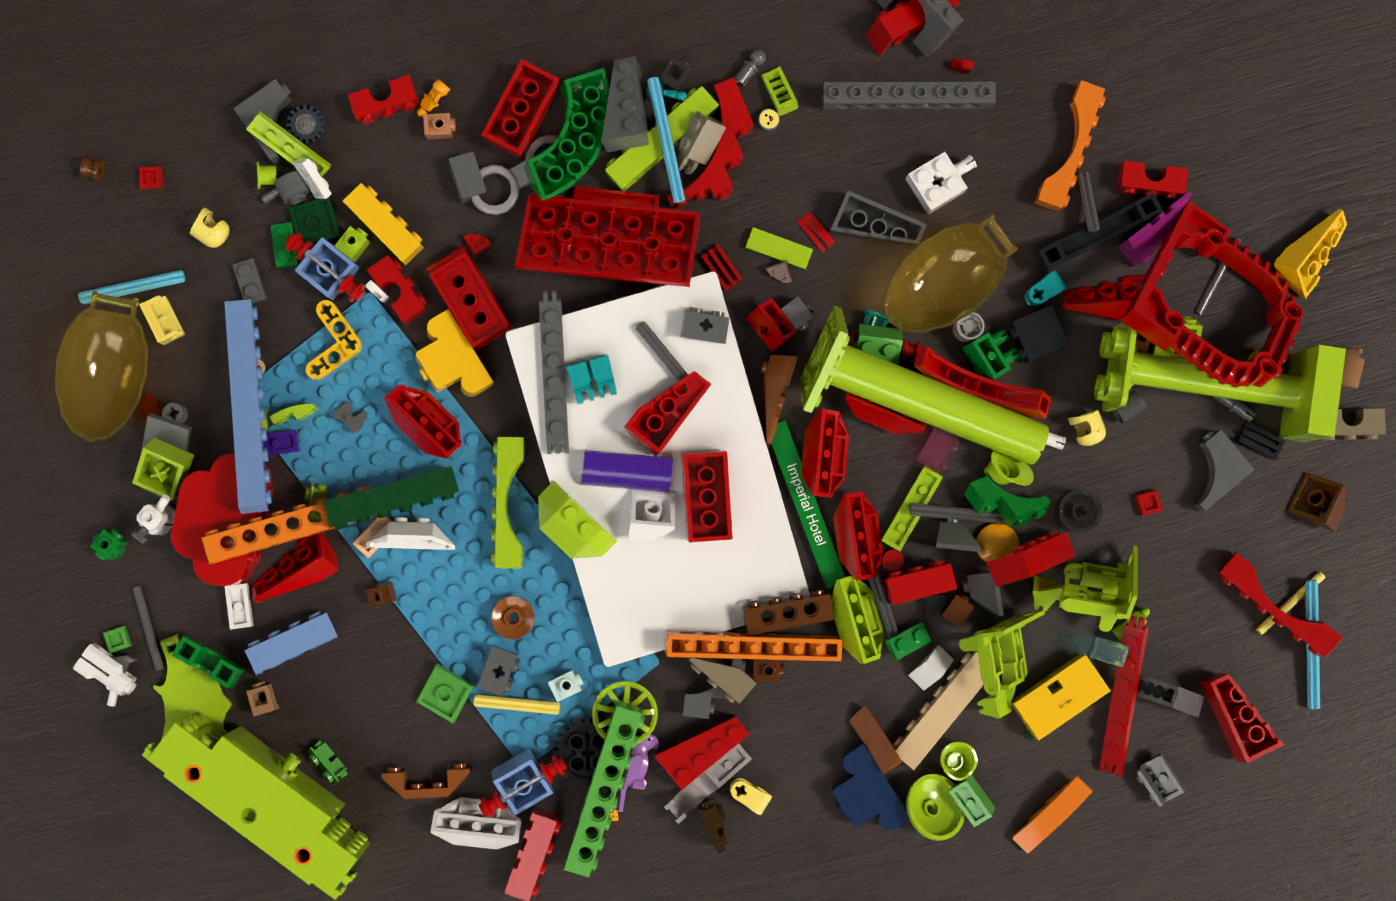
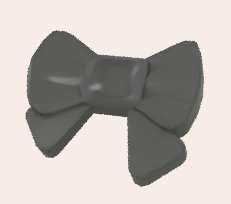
M344 403L343 406L336 410L334 418L342 420L349 426L350 432L355 434L362 428L363 421L367 420V413L363 411L354 417L350 414L352 403Z

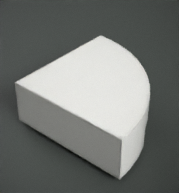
M372 280L366 284V288L382 303L389 299Z

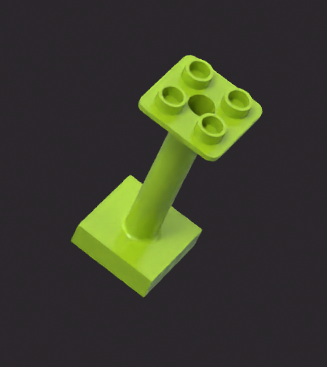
M1125 323L1115 326L1112 333L1104 332L1102 336L1100 357L1109 359L1106 375L1099 374L1097 376L1094 387V399L1103 401V411L1110 412L1125 407L1129 390L1135 384L1283 407L1280 438L1298 442H1310L1335 437L1346 353L1344 348L1317 345L1290 354L1288 374H1280L1276 379L1270 380L1263 387L1250 385L1248 387L1239 386L1234 388L1228 384H1219V381L1215 378H1208L1206 372H1199L1196 369L1197 366L1193 363L1188 364L1185 362L1186 359L1138 352L1135 345L1137 332Z

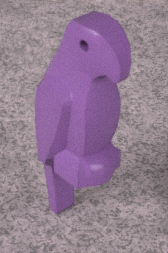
M652 734L637 744L635 749L631 748L629 756L632 757L628 770L624 769L622 774L625 780L622 790L619 791V812H623L627 787L644 790L647 785L644 777L649 763L648 751L652 748L656 750L659 744L658 739Z

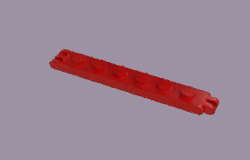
M1131 615L1129 623L1124 625L1099 767L1100 771L1105 772L1108 764L1107 772L1109 774H1114L1116 767V776L1119 777L1122 776L1148 633V628L1144 627L1145 618L1139 617L1137 623V616Z

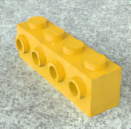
M360 183L343 202L407 265L424 248L420 244L422 239L415 231L410 233L405 228L408 224L400 216L395 218L390 213L393 209L385 201L380 203L375 198L378 194L370 185L365 187Z

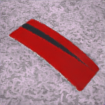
M808 212L797 221L821 252H824L835 243L830 234L811 212Z

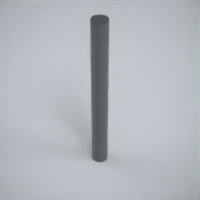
M1222 261L1195 310V313L1201 316L1228 267Z
M141 586L132 588L155 671L163 670V662Z

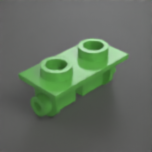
M320 740L314 745L316 750L311 747L307 751L310 754L308 758L315 766H320L323 770V777L329 783L333 782L336 785L340 781L337 778L338 776L343 779L348 774L347 768L338 757L332 762L329 761L334 752L326 742L323 743Z

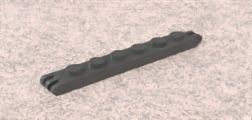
M552 290V299H548L547 291H543V300H539L547 454L552 453L551 445H555L556 454H560V445H564V453H569L561 299H557L556 290Z

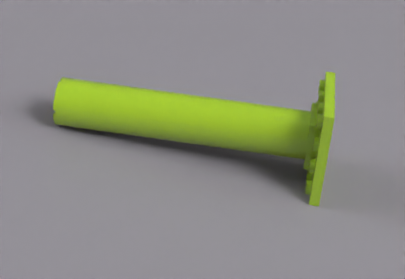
M833 306L799 380L803 410L812 413L814 407H818L821 402L822 395L820 394L822 389H828L829 385H832L1027 464L1033 465L1041 456L1040 452L1044 450L1049 435V427L1046 424L847 345L850 336H848L842 308Z

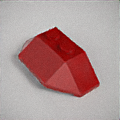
M400 384L384 397L394 424L425 454L447 459L462 446L459 422L428 391Z
M846 391L845 399L857 418L893 434L921 433L925 431L927 423Z
M819 409L804 432L801 475L812 496L832 498L834 492L845 479L849 434L839 411Z
M863 492L843 494L833 517L839 561L856 581L876 578L877 570L883 557L878 514Z

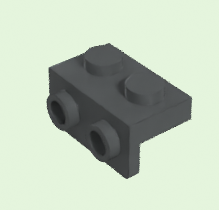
M1162 753L1138 765L1136 770L1137 779L1142 785L1146 786L1150 799L1153 803H1157L1160 808L1168 800L1185 792L1184 786Z

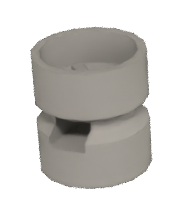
M965 312L953 323V335L960 342H972L983 333L985 327L984 320L975 312Z

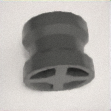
M169 403L163 408L162 416L183 424L188 418V411L181 404Z

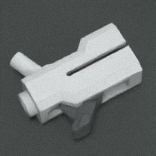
M163 494L157 505H146L138 513L137 521L142 529L140 531L134 530L131 535L139 542H147L148 539L145 537L149 533L151 535H164L172 528L171 524L174 522L176 508L169 503L170 497Z
M96 643L90 644L82 654L83 658L80 657L73 667L75 671L85 678H96L106 685V688L110 691L107 700L108 706H116L118 694L120 696L129 695L137 685L135 683L137 678L127 672L129 663L136 662L137 658L132 654L120 657L113 656Z

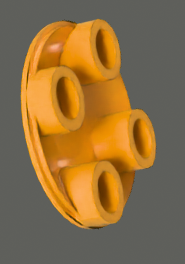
M1001 523L986 526L977 537V541L984 548L983 552H978V555L985 563L1011 553V549L1019 547V539L1015 531Z

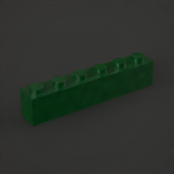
M450 466L325 500L322 502L329 529L335 527L337 531L348 528V523L356 521L357 525L369 522V517L376 515L381 519L391 516V511L398 509L402 513L412 510V506L416 504L424 507L434 504V499L441 498L442 501L455 498L454 494L459 492L453 468Z

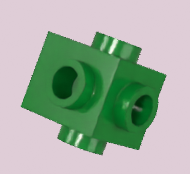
M103 529L95 534L92 539L94 542L90 547L95 550L94 554L104 561L106 559L116 560L124 553L125 547L129 542L116 529Z

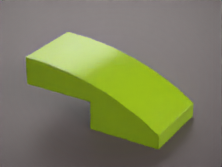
M315 404L296 405L283 409L269 418L273 424L278 426L293 416L297 420L302 421L318 411L319 407Z

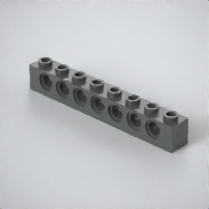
M824 82L822 87V110L992 109L996 103V82Z

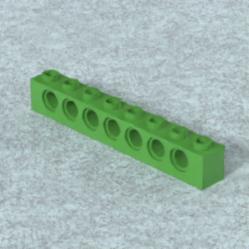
M616 701L564 863V870L589 877L591 870H596L599 858H596L598 850L602 851L605 838L602 836L604 830H609L612 820L609 814L611 810L616 809L618 797L615 796L618 789L622 790L625 780L622 774L624 769L628 770L632 757L629 756L631 748L635 749L638 741V736H635L637 728H642L645 719L640 707ZM627 724L631 729L628 732H622L619 727ZM615 745H621L624 747V750L617 753L612 748ZM613 765L618 770L614 773H609L606 768ZM602 786H608L611 790L608 793H602L599 789ZM600 806L604 811L602 813H595L593 808ZM588 827H595L598 831L591 834L586 829ZM582 847H588L591 851L587 854H584L580 851V849Z

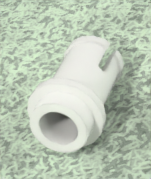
M1049 432L1046 445L1062 450L1064 445L1056 441L1065 444L1066 437Z

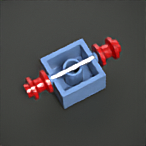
M293 233L285 241V244H287L286 250L288 252L294 250L297 253L296 258L298 260L303 259L294 271L333 301L339 293L346 292L349 295L348 300L350 302L355 300L358 302L363 298L366 293L364 291L365 285L362 283L357 285L353 282L354 275L360 267L323 237L314 247L312 242H303V235L300 233Z
M527 749L491 770L492 779L499 792L494 790L493 797L489 799L485 797L480 798L481 804H479V808L482 814L492 818L494 817V811L498 808L503 811L507 809L505 804L507 802L513 813L517 815L553 794L551 785L553 776L557 774L566 775V763L562 757L557 758L554 755L552 756V762L548 765L543 762L539 764L530 749Z

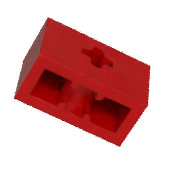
M773 298L760 304L746 318L771 352L784 345L798 332Z

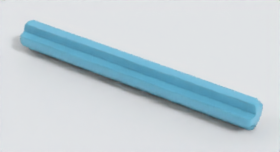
M182 270L83 291L78 296L82 304L92 303L185 282V274Z

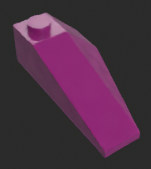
M1190 191L1118 246L1133 267L1139 263L1143 266L1152 259L1150 254L1157 249L1192 195Z

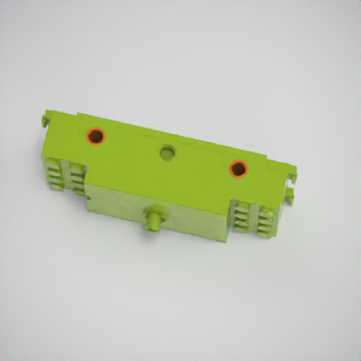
M195 713L175 722L156 748H154V742L148 744L142 756L165 773L163 776L308 885L313 883L336 900L346 890L348 883L352 882L356 877L357 872L351 874L349 871L370 845L368 837L361 831L355 832L351 829V824L345 819H338L336 817L346 803L297 768L301 760L294 754L290 753L285 759L244 727L240 726L228 733L222 727L218 726L216 728L212 725L210 718L202 713ZM341 882L345 884L342 888L339 886Z

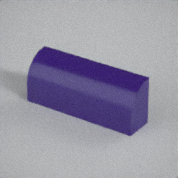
M584 450L581 485L669 492L673 458Z

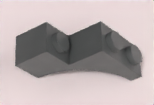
M732 659L730 666L738 667L745 672L746 661ZM718 686L717 689L711 687L700 692H685L683 716L709 719V714L714 713L715 701H711V697L727 699L723 695L725 691Z

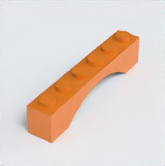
M1083 80L1077 84L1070 103L1075 125L1071 152L1063 166L1041 183L1034 204L1059 212L1063 207L1066 208L1070 196L1067 195L1069 188H1073L1077 180V176L1074 174L1077 167H1081L1085 157L1082 155L1083 149L1088 148L1092 138L1089 135L1090 130L1095 128L1099 119L1096 113L1098 108L1102 109L1106 99L1103 96L1104 88Z

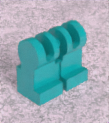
M607 354L588 359L589 367H587L585 360L566 365L578 405L584 403L581 395L584 390L587 391L590 402L594 401L593 387L591 388L589 382L593 379L596 380L597 386L595 388L600 398H605L604 385L609 386L611 396L617 394Z

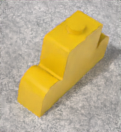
M449 309L433 317L427 324V336L433 343L417 351L415 358L421 368L419 373L423 380H428L437 393L461 381V391L468 397L476 396L492 387L493 380Z

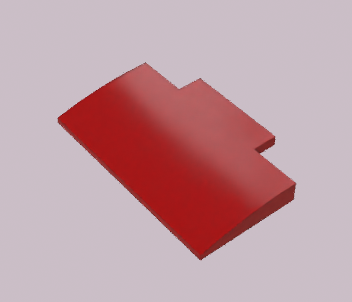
M575 186L573 199L552 197L541 201L538 195L529 194L515 268L690 287L700 224V212L659 208L660 195Z

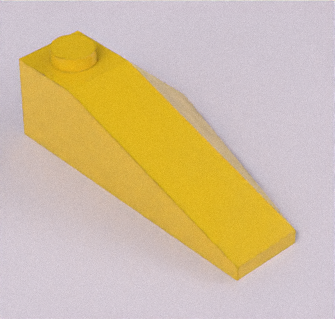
M1343 209L1335 211L1288 246L1274 263L1275 269L1280 271L1279 277L1282 281L1286 280L1289 284L1288 287L1301 298L1306 299L1320 279L1318 273L1322 265H1327L1331 247L1337 246L1347 226Z

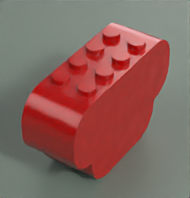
M226 454L218 458L212 465L210 472L196 471L183 480L171 532V541L175 550L182 556L193 558V568L196 575L205 583L218 586H233L247 582L254 574L256 564L260 563L261 551H255L209 565L201 538L206 537V532L218 529L219 532L228 530L227 526L240 523L241 526L250 524L249 520L262 516L263 520L268 519L270 512L268 509V511L241 514L238 507L235 454ZM265 463V469H269L270 482L266 483L267 490L271 491V497H273L274 488L271 487L272 473ZM245 531L242 534L246 542L255 540V534L252 531ZM224 537L220 540V544L223 548L229 549L233 546V540L229 537Z

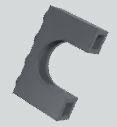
M898 0L876 1L885 10ZM917 0L924 10L926 22L923 30L912 42L926 57L939 49L964 20L947 0Z

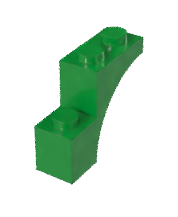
M988 476L971 482L964 494L977 514L983 512L990 513L997 509L1009 528L1015 525L1022 526L1032 518H1041L1046 514V509L1051 503L1047 496L1023 498L1012 495L999 488Z

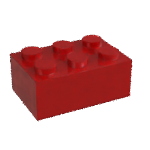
M938 560L928 563L929 567L923 568V565L907 568V573L902 574V571L899 570L886 573L887 578L882 580L889 604L895 605L956 590L957 586L951 563Z

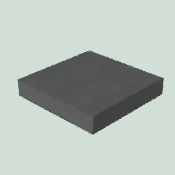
M150 413L147 418L142 450L155 437L187 451L192 427Z

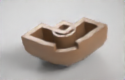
M1347 347L1344 348L1346 353L1341 388L1353 390L1358 389L1364 366V359L1360 358V353L1362 354L1363 349Z

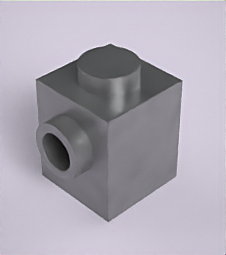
M796 297L781 308L796 330L804 331L812 325L810 321L813 319L812 313L814 311L807 302L803 303L799 297Z

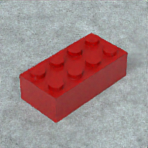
M521 59L481 134L484 141L522 160L561 86L560 79Z
M727 451L681 453L686 540L689 543L732 540Z

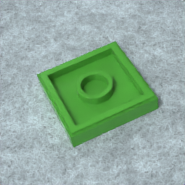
M436 664L416 702L449 722L455 723L475 685L442 665Z

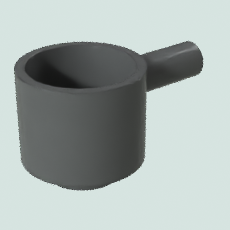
M294 171L277 179L274 182L275 188L261 196L264 203H268L280 195L284 204L295 205L306 199L309 189L298 171Z

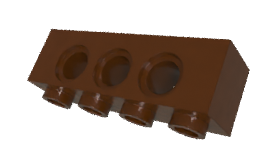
M816 589L810 591L811 594L803 596L802 593L790 594V598L787 599L772 597L765 603H760V601L747 602V606L742 607L746 633L754 635L834 620L830 594L827 591L824 592L823 589ZM807 602H813L814 604L811 612H804V605ZM786 606H792L793 608L789 616H783L782 614ZM764 610H770L772 613L768 620L761 619V613Z

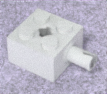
M946 152L907 175L906 181L928 215L967 190L961 175L977 167L975 160L971 162L973 159L971 155L954 165ZM935 180L939 181L940 185L934 186L932 183Z

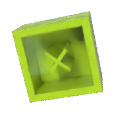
M154 437L143 447L132 483L160 496L163 494L168 495L170 500L173 501L179 494L183 480L188 476L194 455Z

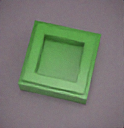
M126 626L103 633L109 653L132 647Z

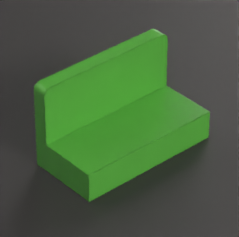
M972 774L949 789V793L974 827L992 817L995 806Z

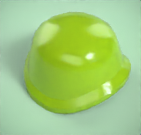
M952 742L946 745L941 752V767L951 779L957 781L965 780L974 772L977 766V754L967 743Z

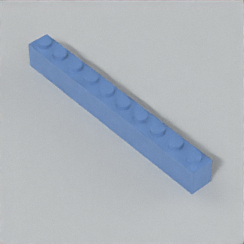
M251 299L225 301L238 507L241 514L268 511V504L272 503L271 491L267 490L266 483L270 482L269 469H265V462L269 461L268 449H264L263 441H267L266 428H262V420H266L265 408L261 407L260 400H264L263 387H259V380H262L263 376L262 368L258 367L257 360L261 359L260 346L256 347V340L260 339L259 328L255 327L254 320H258L257 307H253Z

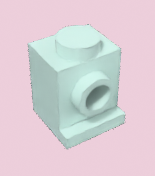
M574 670L548 682L557 702L582 690L581 685L584 684L580 674H575ZM565 681L571 684L570 689L563 688Z

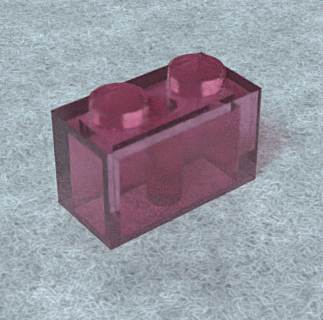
M933 426L914 462L929 468L937 474L940 471L944 472L950 462L947 459L951 452L955 453L960 444V441H958L959 436Z

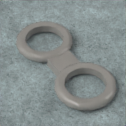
M545 135L537 138L530 144L526 152L525 161L511 169H507L502 165L482 167L480 169L482 179L490 174H500L510 182L511 194L507 201L497 206L484 203L479 195L470 197L472 203L486 214L499 215L509 211L515 206L519 198L520 189L530 185L523 167L528 159L535 156L539 148L547 144H553L558 136Z

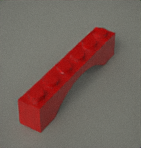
M1234 552L1219 570V573L1222 574L1220 577L1222 581L1229 586L1232 584L1236 585L1239 588L1237 593L1246 600L1252 598L1257 602L1255 607L1263 614L1267 612L1274 616L1273 622L1282 629L1284 626L1288 627L1292 631L1290 635L1298 642L1304 640L1310 646L1307 649L1317 657L1321 654L1326 658L1342 640L1343 637L1323 621L1299 619L1276 607L1261 589L1255 567L1237 552Z

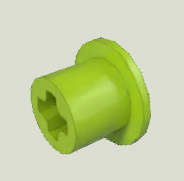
M256 161L258 189H260V185H274L276 181V166H259V161Z

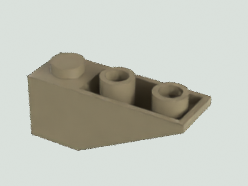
M694 657L689 659L692 662L690 667L698 674L701 672L705 673L709 677L707 681L716 689L718 686L725 691L723 695L732 703L735 700L740 703L757 684L738 667Z

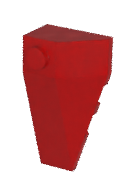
M1144 275L1121 277V281L1115 283L1105 281L1102 282V286L1095 288L1085 286L1063 292V308L1121 320Z
M323 532L301 538L296 542L298 546L290 554L286 552L282 556L283 560L276 568L270 567L252 585L253 601L255 603L320 582L339 570L337 555Z

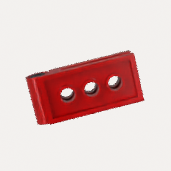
M464 245L427 267L429 276L472 348L480 350L514 328ZM464 279L463 286L458 288L459 280ZM475 297L474 304L469 306V299ZM486 315V321L480 324V317Z

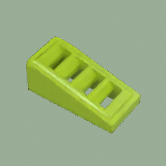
M781 67L761 75L779 116L798 108L795 95ZM780 76L779 80L769 83L770 80ZM782 84L784 85L783 87L773 91V88H776ZM787 92V95H784L777 99V96Z

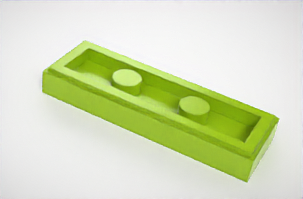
M754 227L745 247L781 262L787 260L789 265L806 270L813 251L811 248Z

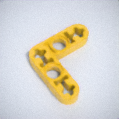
M329 300L319 302L316 312L337 343L307 364L306 373L314 380L325 378L357 355L362 349L360 338L337 306ZM325 305L332 307L330 312L336 318L331 320L327 314H322L324 311L323 307ZM337 322H343L345 325V330L340 334L334 331V325ZM347 335L351 341H356V349H347L349 343L343 337ZM331 352H338L340 355L339 361L335 364L329 362L328 357ZM322 359H324L325 363H326L328 366H330L329 369H327V367L323 366V367L319 370V371H320V375H317V374H315V373H314V374L311 373V372L314 371V369H313V366H314V365H316L317 367H320L321 365L324 364L323 362H321Z

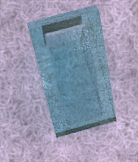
M1094 636L1088 657L1123 667L1129 646Z

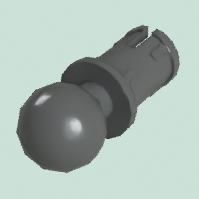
M753 50L750 54V61H744V65L734 76L737 84L744 87L751 76L758 72L756 66H761L765 63L766 54L763 50Z

